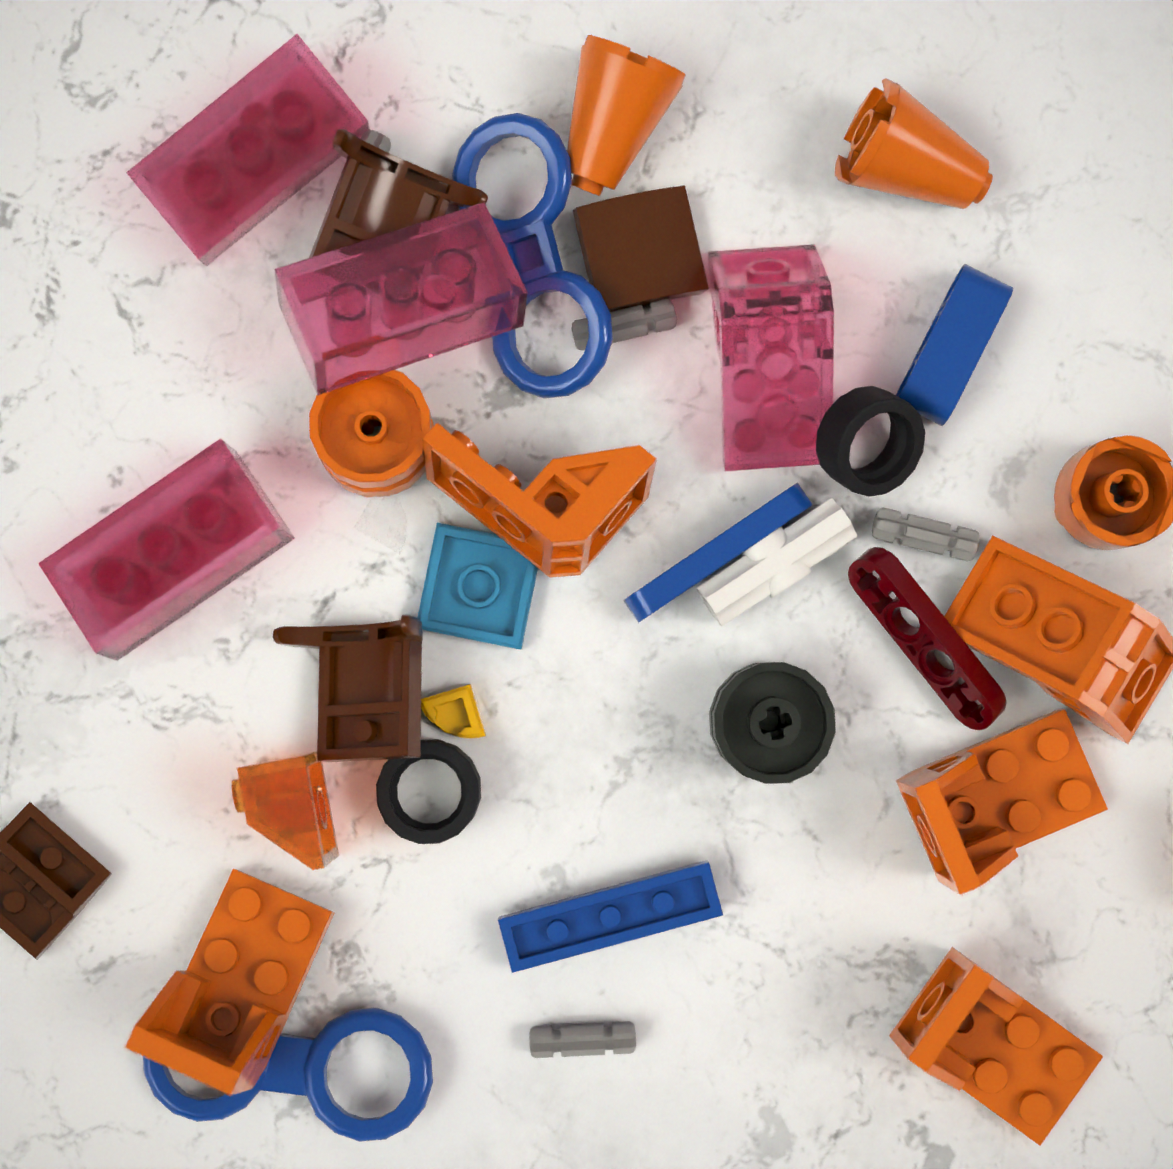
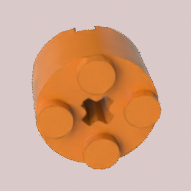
M1125 435L1109 438L1088 446L1074 454L1065 463L1058 475L1054 490L1055 517L1071 536L1095 549L1117 550L1143 544L1167 530L1173 522V468L1170 464L1172 461L1161 447L1147 439ZM1118 484L1117 494L1124 497L1123 502L1118 504L1114 502V495L1110 492V486Z

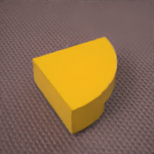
M471 684L421 699L423 713L434 725L444 732L470 739L486 736Z

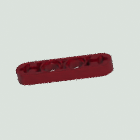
M873 547L858 557L850 565L848 571L849 582L854 591L956 719L970 729L979 731L987 729L1006 708V697L999 684L892 552L881 547ZM875 571L879 578H876L872 572ZM892 592L896 595L893 600L889 596ZM900 607L911 610L918 618L920 627L910 625L901 615ZM934 650H940L945 653L953 662L954 670L942 666L937 661ZM960 678L965 681L962 685L958 682Z

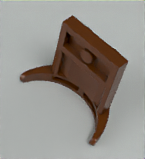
M338 129L332 146L340 155L346 158V162L306 266L403 307H410L449 204L480 210L485 207L488 195L482 190L456 182L392 155L356 137L347 130Z
M402 615L401 620L384 623L316 627L282 626L274 629L273 640L277 644L319 649L317 761L345 762L421 758L423 641L421 620L410 615Z

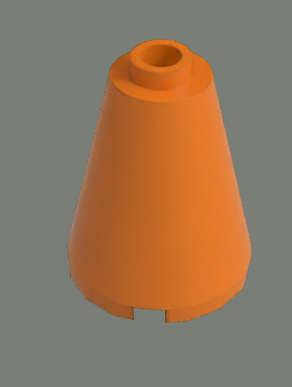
M587 35L586 41L581 47L567 152L571 160V174L574 175L572 186L601 196L604 187L615 190L683 87L682 84L686 74L649 55L646 58L631 52V48L604 38Z
M887 78L883 79L884 91L874 87L868 93L846 132L844 140L851 143V149L848 158L838 155L835 164L836 178L847 185L959 209L967 208L972 202L979 203L987 194L992 183L993 176L988 172L989 160L898 83Z

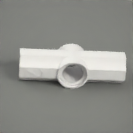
M831 498L786 529H783L781 526L742 552V558L703 581V584L698 586L696 590L712 616L720 626H723L768 595L773 598L812 572L810 570L812 566L849 544L858 535L844 510Z

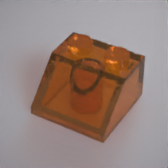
M317 751L259 761L237 768L239 779L232 780V796L237 812H245L247 825L312 870L325 868L339 857L323 762L317 761Z

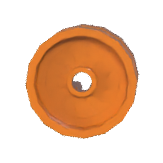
M381 364L356 365L335 374L318 391L309 413L310 439L328 474L345 490L364 497H390L412 487L426 472L422 438L430 431L434 424L429 407L420 388L404 373ZM375 426L382 427L377 435L366 436L374 432Z

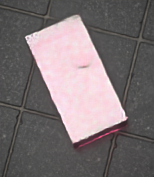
M296 34L126 173L197 259L205 266H208L342 156L332 146L338 129L347 130L361 139L364 132L369 129V123L305 42Z
M485 203L274 269L279 307L317 395L524 326L528 292Z
M220 438L38 564L95 654L118 661L287 545L295 537L239 453Z

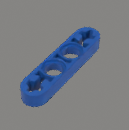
M798 483L794 484L623 601L638 623L813 504Z

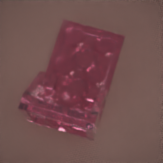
M815 244L708 252L715 340L721 366L722 449L725 471L820 465L816 454L817 430L825 412L833 404L834 309L831 283Z

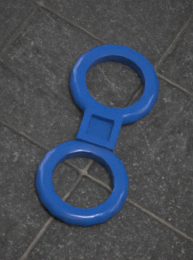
M521 113L494 116L475 128L460 147L452 172V180L476 188V174L480 160L489 148L505 138L520 136L530 139L540 148L547 162L548 182L544 195L536 207L519 219L503 221L494 218L484 208L475 210L458 206L463 219L482 237L496 241L509 289L498 304L492 324L493 353L503 374L520 390L542 398L569 396L593 381L605 366L613 341L611 314L601 293L581 275L563 270L552 224L565 208L571 189L570 156L560 136L541 119ZM560 291L569 294L581 305L588 320L589 338L584 354L574 367L560 375L544 376L535 373L523 362L516 347L515 330L521 312L531 300L543 293Z
M380 1008L350 1010L329 1021L315 1038L281 1034L268 1064L254 1088L234 1095L224 1094L221 1097L200 1098L188 1094L174 1082L168 1067L143 1056L144 1075L154 1097L173 1114L196 1122L224 1120L246 1108L260 1091L307 1096L316 1117L335 1134L359 1142L385 1140L408 1128L425 1108L433 1084L432 1058L420 1032L401 1015ZM373 1030L390 1036L402 1047L409 1061L410 1083L405 1098L396 1109L381 1117L362 1118L348 1113L335 1102L327 1083V1065L332 1051L343 1038L354 1032Z

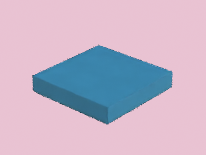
M437 523L417 617L422 622V630L522 650L538 568L496 534Z

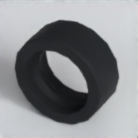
M867 386L849 391L839 397L825 412L817 430L816 454L821 468L833 480L854 493L870 497L890 492L904 483L916 469L921 458L925 441V429L921 415L909 402L887 390L875 386ZM880 413H888L891 422L890 436L884 450L868 465L852 469L849 461L850 448L856 433L869 419Z
M440 739L421 740V758L388 759L383 765L376 783L377 806L385 824L399 837L417 844H440L459 835L474 818L481 800V778L473 760L458 746ZM422 759H435L446 763L456 772L461 783V798L457 809L448 818L438 823H422L412 819L403 811L398 800L397 785L402 773L411 764Z

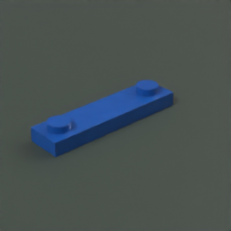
M706 860L498 917V923L511 972L514 973L723 916L710 864Z

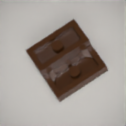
M685 185L615 197L576 207L573 210L588 281L601 293L609 312L641 304L645 307L650 302L662 299L700 295L709 289Z
M31 802L0 832V928L38 960L94 897L112 873Z

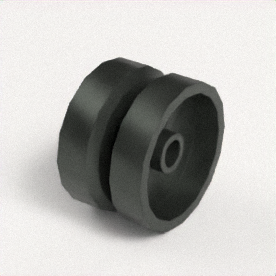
M785 662L752 663L733 672L717 689L709 710L710 735L719 755L743 776L765 784L791 783L812 773L828 755L836 733L835 708L825 687L807 670ZM767 711H774L779 717L778 727L773 731L763 730L759 724V721L767 718Z

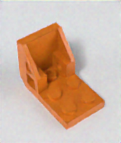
M436 423L422 438L426 479L550 578L577 576L584 572L648 499L657 460L640 445L555 458L549 462L523 491L520 489L522 487L521 482L510 470L500 464L492 467L478 455L479 450L476 445L460 431L454 430L450 433L440 424Z
M993 535L944 616L968 647L1035 681L1048 695L1109 735L1129 744L1173 670V637L1159 618L1138 604Z
M1057 709L915 769L896 780L938 881L959 895L981 887L1018 857L1016 848L1108 810L1065 709Z
M233 869L187 970L175 971L134 1026L125 1048L228 1095L253 1089L268 1064L335 912L237 869Z
M953 947L889 1035L906 1058L916 1066L959 1091L963 1089L1040 1146L1103 1058L1096 1050Z

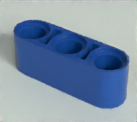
M964 264L950 286L896 396L909 402L921 416L943 427L955 409L1009 302L1013 287Z

